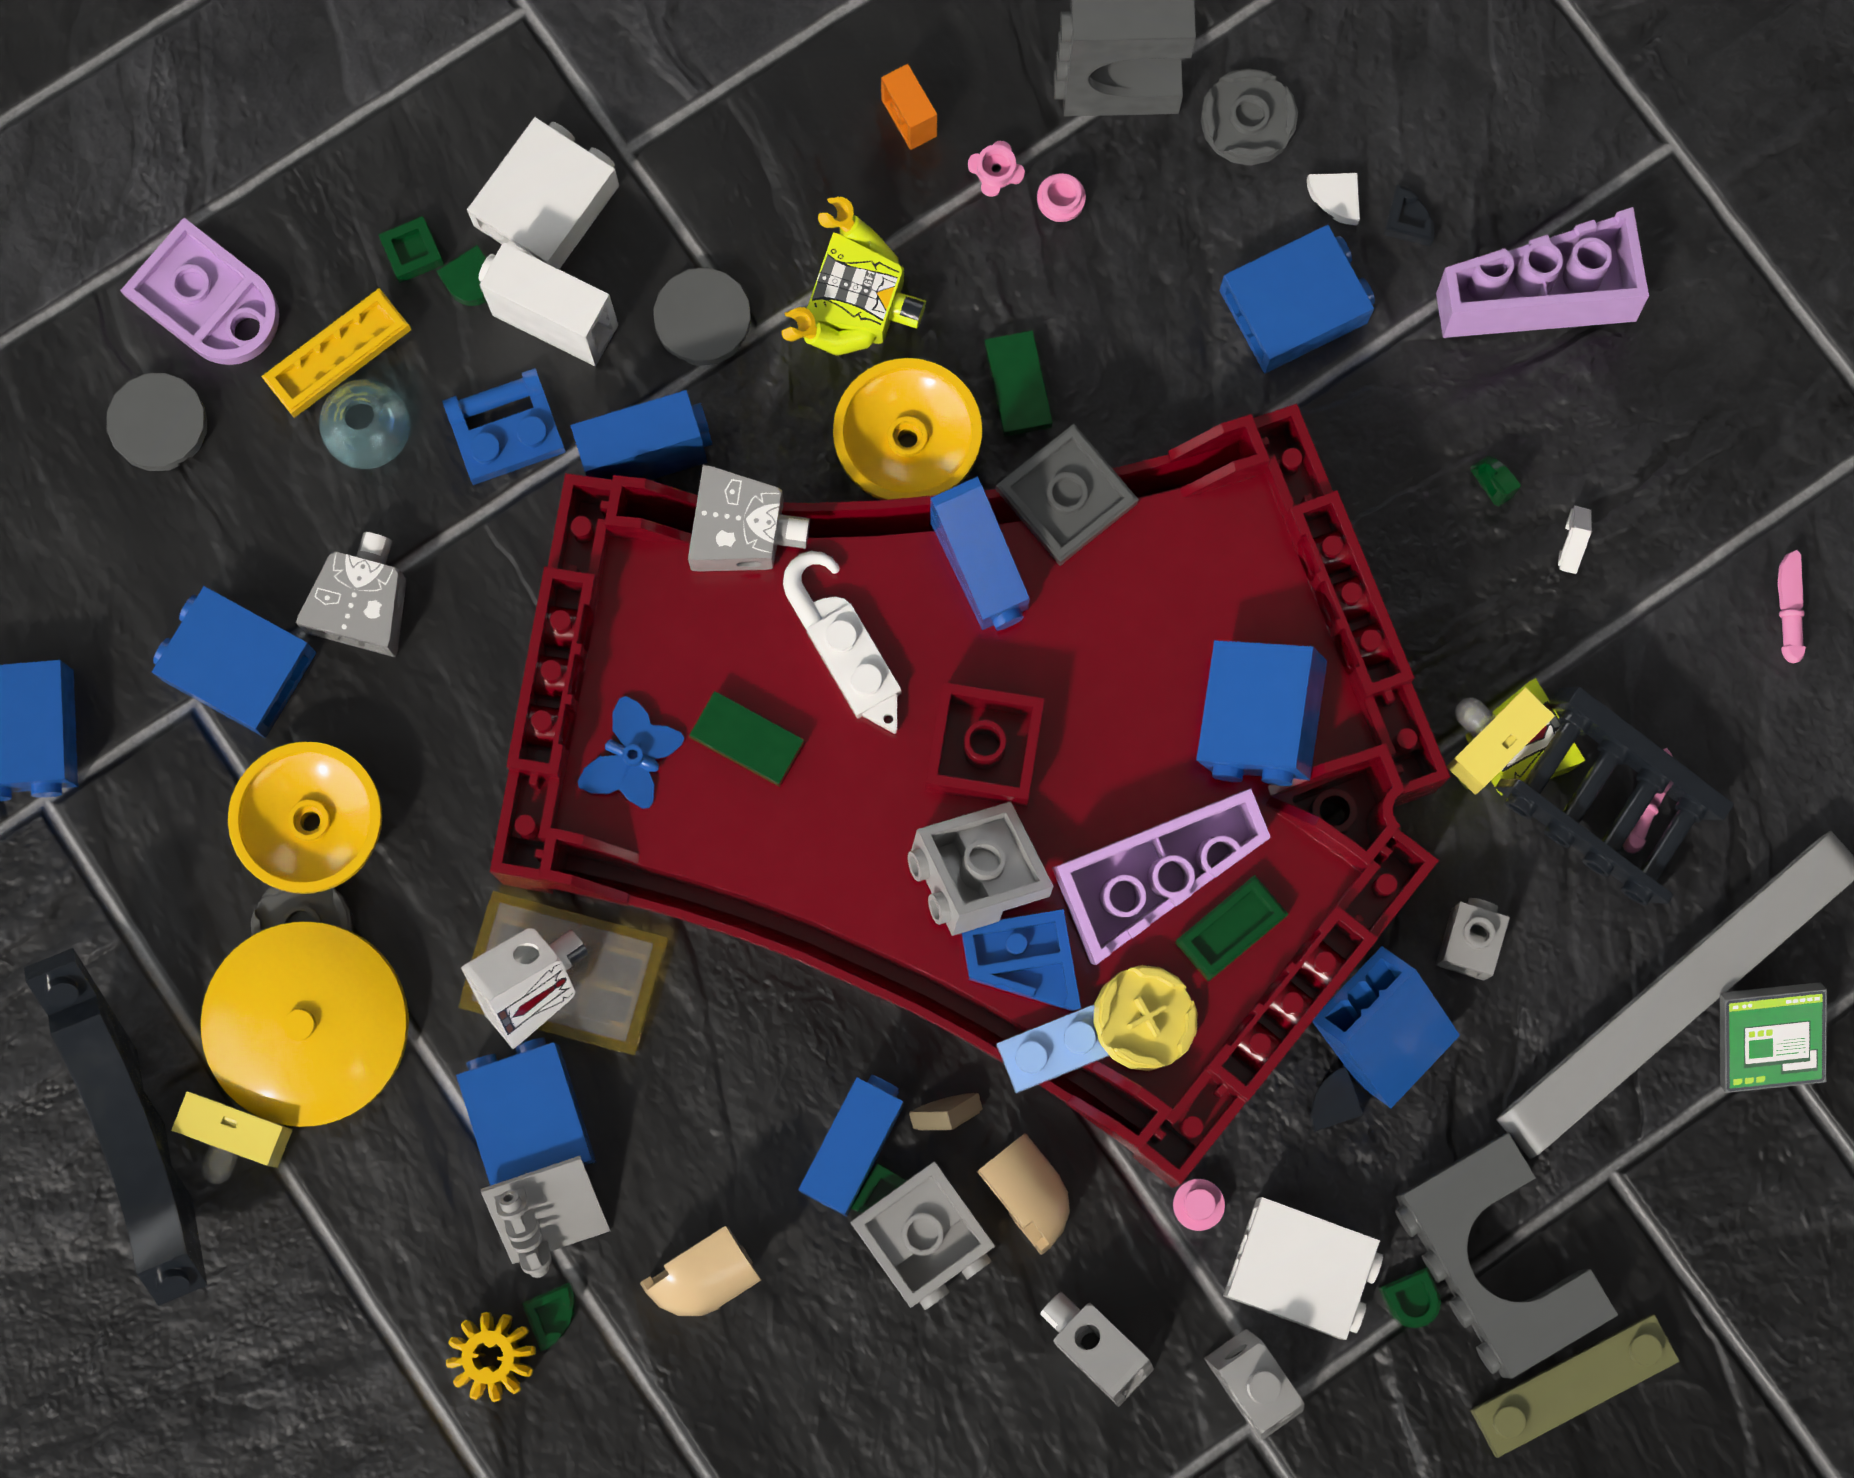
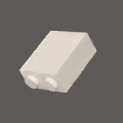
M534 117L468 207L467 211L473 226L500 244L504 242L560 269L618 189L619 182L616 171L613 168L615 164L600 150L592 147L587 151L574 143V136L558 123L551 122L548 126Z
M504 242L497 254H490L479 272L480 287L494 317L596 367L618 327L617 318L608 293Z
M1257 1198L1223 1296L1337 1339L1346 1340L1349 1331L1358 1332L1364 1318L1366 1304L1360 1302L1365 1283L1373 1284L1378 1276L1383 1260V1254L1376 1252L1380 1240L1269 1199Z

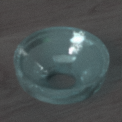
M368 379L354 380L335 389L326 399L319 418L321 437L331 455L339 462L358 469L376 468L394 459L402 451L410 432V417L407 407L400 396L390 387L378 381ZM366 404L372 407L374 411L372 423L360 430L350 428L346 423L348 410L354 405Z

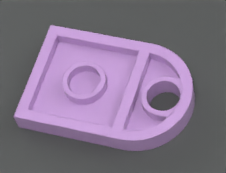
M186 218L179 222L120 290L127 299L203 358L218 364H240L257 357L270 345L279 325L278 304L266 282ZM248 318L259 321L260 329L254 338L246 341L235 338V328L240 321Z

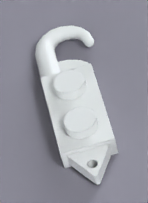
M809 551L799 554L790 561L784 571L783 586L788 600L857 719L863 716L896 734L897 696L902 694V690L851 603L838 597L823 598L813 602L802 583L803 571L808 566L820 564L826 566L832 573H838L840 570L839 565L832 557L823 552ZM891 716L893 722L887 724L884 722V718Z

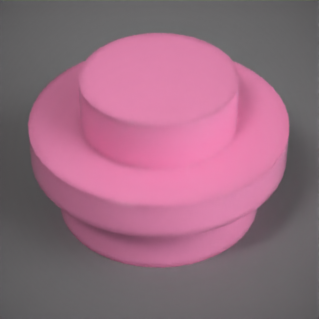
M1064 173L1054 174L1046 178L1041 183L1037 194V203L1040 211L1047 218L1056 222H1067L1076 218L1082 212L1086 200L1085 189L1077 178Z
M1204 1179L1187 1181L1179 1187L1173 1199V1211L1177 1220L1184 1227L1194 1231H1203L1214 1227L1221 1220L1225 1209L1224 1197L1220 1189L1212 1182Z

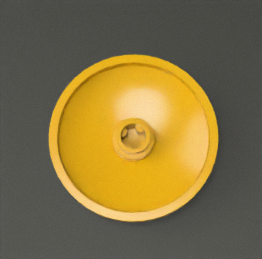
M320 922L280 924L256 933L242 942L224 959L215 972L205 994L201 1014V1038L206 1060L224 1091L237 1104L259 1118L281 1125L296 1127L323 1125L343 1119L373 1101L385 1089L396 1073L405 1052L409 1030V1013L405 993L396 972L384 955L371 943L354 932L336 925Z

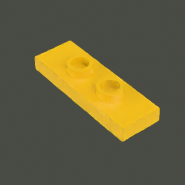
M379 288L261 377L295 418L411 331V328Z

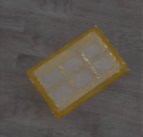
M493 891L472 960L527 928H534L548 945L572 930L582 941L589 955L566 971L575 990L574 997L537 1030L635 1056L665 955L668 938ZM466 979L458 1008L485 1015Z

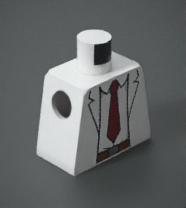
M527 928L466 963L461 969L485 1016L511 1048L514 1049L574 997L575 990L566 971L588 956L589 953L582 941L572 930L548 945L534 928Z

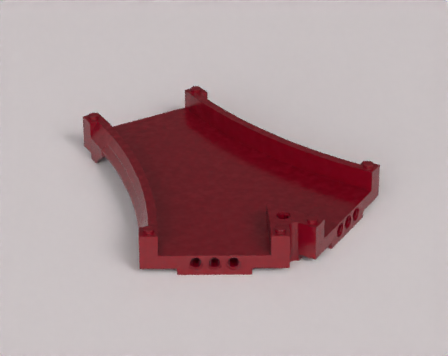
M1297 403L1255 418L1250 414L1221 423L1169 450L1167 455L1112 468L1139 499L1138 504L1061 566L1047 552L996 489L984 490L1030 598L1028 610L1022 612L1024 618L1018 623L999 631L995 629L994 625L984 630L981 629L931 525L930 498L936 495L878 501L783 502L782 515L810 518L806 549L777 545L774 567L769 570L692 571L688 555L698 495L645 478L613 475V480L565 473L548 567H544L510 744L506 766L509 773L490 872L503 885L553 894V889L625 906L631 905L742 939L800 961L904 1008L967 1041L1003 1063L997 1043L1076 1011L1063 1009L969 980L962 934L952 936L946 923L938 925L934 921L928 905V897L932 893L926 880L918 882L912 876L908 865V853L912 849L917 829L1011 801L1054 887L1050 897L1005 910L1000 920L1064 909L1081 1009L1094 1005L1102 987L1115 975L1140 965L1161 967L1179 977L1187 987L1185 990L1189 994L1190 1000H1194L1198 1012L1197 1033L1189 1050L1172 1064L1152 1071L1129 1069L1108 1056L1039 1084V1086L1067 1103V1106L1134 1153L1132 1155L1134 1159L1170 1187L1174 1188L1183 1183L1438 863L1439 860L1398 829L1401 825L1393 815V807L1435 793L1450 778V774L1413 687L1412 681L1415 677L1338 490L1334 492L1332 490ZM809 551L823 552L832 557L839 565L840 570L838 573H832L826 566L820 564L808 566L803 571L802 583L813 602L823 598L838 597L851 603L902 690V694L897 696L896 734L863 716L857 719L788 600L783 586L784 571L790 561L799 554ZM1214 640L1312 646L1327 660L1310 780L1293 779L1291 786L1267 784L1261 781L1262 776L1243 775L1242 782L1222 781L1213 778L1212 772L1196 760ZM714 691L804 739L805 743L780 787L690 738L689 735ZM624 696L637 701L649 714L651 725L668 726L681 732L684 737L682 745L672 754L656 759L659 764L658 771H649L654 782V798L650 808L642 809L628 801L620 790L610 794H592L580 789L577 783L584 768L599 756L616 755L605 749V744L608 740L612 739L622 744L613 732L612 712L619 698ZM886 716L884 722L887 724L892 723L893 718ZM1251 789L1271 838L1202 886L1178 906L1169 910L1097 965L1090 964L1052 867L1239 792ZM1325 802L1338 804L1344 812L1345 819L1343 824L1330 825L1325 822L1320 815L1321 804ZM1256 875L1289 915L1208 982L1175 944V941Z

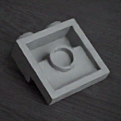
M1011 801L917 829L912 849L908 853V865L912 876L918 882L926 880L932 893L928 897L932 918L938 925L946 923L952 936L999 922L1003 911L1050 897L1054 887Z
M935 1161L850 1222L910 1308L919 1302L924 1310L928 1309L950 1293L944 1284L959 1272H962L965 1278L969 1279L992 1262L987 1252L995 1247Z

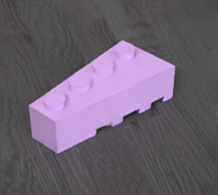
M1633 207L1619 211L1615 217L1597 223L1595 220L1576 225L1574 230L1549 238L1548 235L1530 240L1528 245L1510 251L1501 249L1446 267L1436 292L1443 338L1636 322L1649 297Z
M1248 789L1052 867V870L1090 964L1097 965L1117 948L1141 933L1154 921L1185 901L1202 886L1219 876L1271 837L1251 789Z

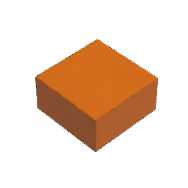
M906 64L881 77L882 102L909 149L912 150L937 137V113L910 66Z

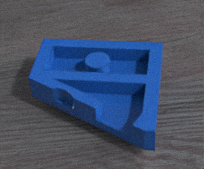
M1064 909L1002 919L999 922L961 933L969 980L1070 1011L1081 1009Z

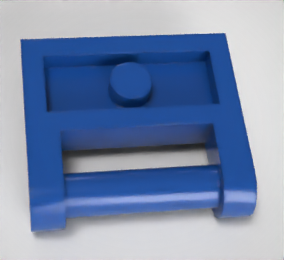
M536 368L522 372L523 378L458 400L457 396L442 400L473 485L566 453ZM530 396L534 408L469 430L466 418Z

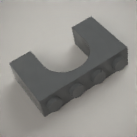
M1071 0L1070 11H1061L1058 51H1056V70H1054V99H1063L1064 116L1179 114L1183 97L1181 58L1192 57L1196 39L1194 0Z
M1509 1133L1499 1135L1395 1196L1401 1206L1395 1212L1408 1235L1413 1237L1418 1234L1428 1251L1422 1255V1258L1433 1278L1438 1283L1445 1280L1455 1298L1451 1299L1449 1304L1464 1328L1471 1325L1482 1342L1476 1346V1350L1487 1369L1492 1374L1499 1371L1503 1378L1512 1379L1618 1316L1591 1269L1578 1270L1540 1294L1520 1302L1507 1301L1493 1295L1475 1277L1469 1264L1467 1242L1471 1227L1476 1218L1488 1206L1536 1178Z

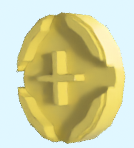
M1140 965L1118 973L1102 987L1094 1003L1093 1025L1099 1043L1113 1060L1129 1069L1152 1071L1172 1064L1189 1050L1197 1033L1198 1012L1194 1000H1190V996L1185 990L1187 987L1179 977L1161 967Z

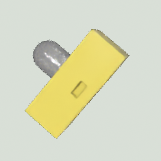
M1526 687L1497 716L1480 700L1476 698L1463 699L1456 707V719L1474 739L1446 767L1476 795L1555 715Z
M186 1092L171 1131L209 1144L201 1166V1172L204 1179L211 1184L226 1182L230 1178L239 1156L266 1166L278 1168L293 1130L191 1092Z

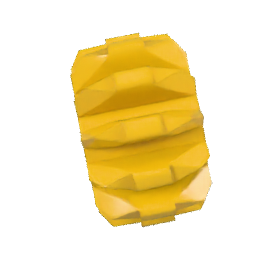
M481 1313V1332L472 1321L465 1320L461 1323V1327L469 1340L466 1341L459 1337H451L448 1344L452 1348L462 1351V1357L447 1359L446 1366L448 1368L463 1366L465 1370L454 1379L453 1383L456 1387H462L473 1379L474 1383L470 1390V1398L474 1400L480 1399L488 1384L491 1401H500L503 1394L501 1381L511 1393L516 1394L521 1390V1386L513 1373L515 1372L527 1377L533 1374L534 1369L531 1366L519 1362L520 1357L536 1354L535 1346L519 1348L517 1342L525 1338L529 1333L525 1326L517 1328L510 1335L508 1334L512 1324L511 1315L503 1314L498 1321L496 1329H494L491 1313ZM484 1345L488 1348L497 1346L501 1348L503 1356L497 1357V1360L502 1361V1364L498 1369L495 1366L483 1367L481 1365L479 1357L485 1356L484 1353L480 1352Z

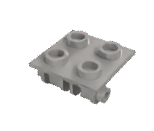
M581 1156L481 1189V1194L512 1264L520 1262L522 1270L532 1277H542L549 1271L551 1263L550 1251L610 1231Z

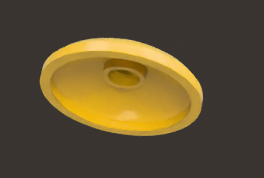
M893 359L867 369L845 390L835 412L833 423L834 445L840 464L846 474L858 487L875 498L889 500L938 495L958 486L973 468L981 446V416L970 390L948 369L922 359ZM904 434H911L915 436L917 442L912 447H903L898 440Z
M318 742L286 744L258 758L239 779L233 791L228 811L230 839L243 865L264 883L282 891L300 894L322 892L334 888L354 876L371 857L377 845L382 826L381 800L369 773L346 752ZM309 815H318L320 818L318 828L313 831H306L304 828L305 819Z

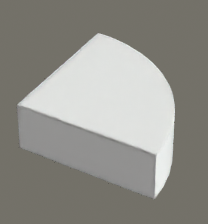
M1357 173L1309 174L1307 187L1313 201L1317 202L1325 212L1333 216L1334 220L1344 224L1357 225L1360 220Z
M1574 505V508H1571L1565 529L1569 530L1563 549L1559 553L1558 566L1559 570L1576 574L1592 532L1590 509Z

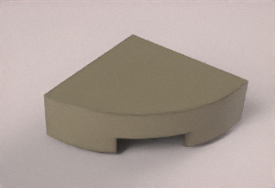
M968 1093L927 1103L910 1111L909 1115L913 1129L953 1130L979 1114L983 1108L979 1093Z

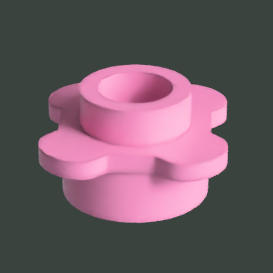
M997 141L993 145L984 148L980 154L975 153L971 155L968 160V169L971 173H975L982 183L981 191L986 196H997L1001 188L1011 183L1019 184L1024 179V167L1016 164V158L1011 151V146L1007 142ZM994 165H998L1001 170L996 173L991 168Z

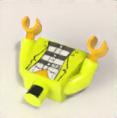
M844 197L828 198V202L837 209V218L835 220L829 213H820L818 221L826 228L840 227V234H832L807 308L798 307L785 312L786 317H791L797 322L798 329L793 327L782 330V336L787 341H795L804 337L807 344L839 356L867 349L873 343H883L891 321L917 329L923 316L926 301L901 293L904 283V268L899 265L898 257L872 228L858 216L854 215L851 202Z

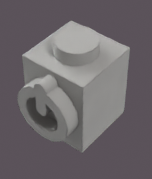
M1469 898L1467 904L1459 902L1451 909L1436 966L1480 980L1490 978L1495 971L1510 917L1497 913L1498 906L1485 900Z

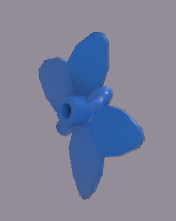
M624 696L619 698L612 712L613 732L622 744L612 739L608 740L605 744V749L616 755L599 756L584 768L577 783L580 789L592 794H610L620 790L628 801L642 809L650 808L654 798V782L649 771H658L659 764L656 759L672 754L682 745L684 737L681 732L668 726L651 725L649 714L637 701Z

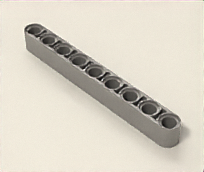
M1832 831L1821 836L1496 1118L1498 1123L1510 1134L1529 1159L1534 1158L1545 1150L1719 999L1720 993L1727 992L1854 881L1853 854Z

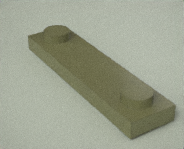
M1648 1315L1470 1410L1494 1456L1499 1458L1680 1361L1655 1315Z

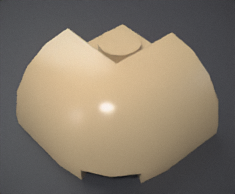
M1025 1133L979 1169L978 1173L1010 1212L1009 1216L1040 1255H1042L1052 1247L1064 1232L1070 1213L1068 1191L1057 1171Z
M724 1226L665 1264L666 1270L653 1278L649 1276L641 1281L640 1284L645 1293L659 1308L677 1316H703L720 1309L722 1305L760 1282L761 1278L754 1269L753 1262L744 1247L738 1243L730 1228Z

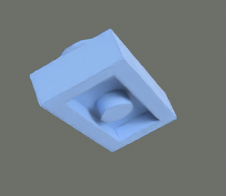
M1094 1005L997 1043V1048L1016 1093L1110 1056L1099 1043L1093 1025Z

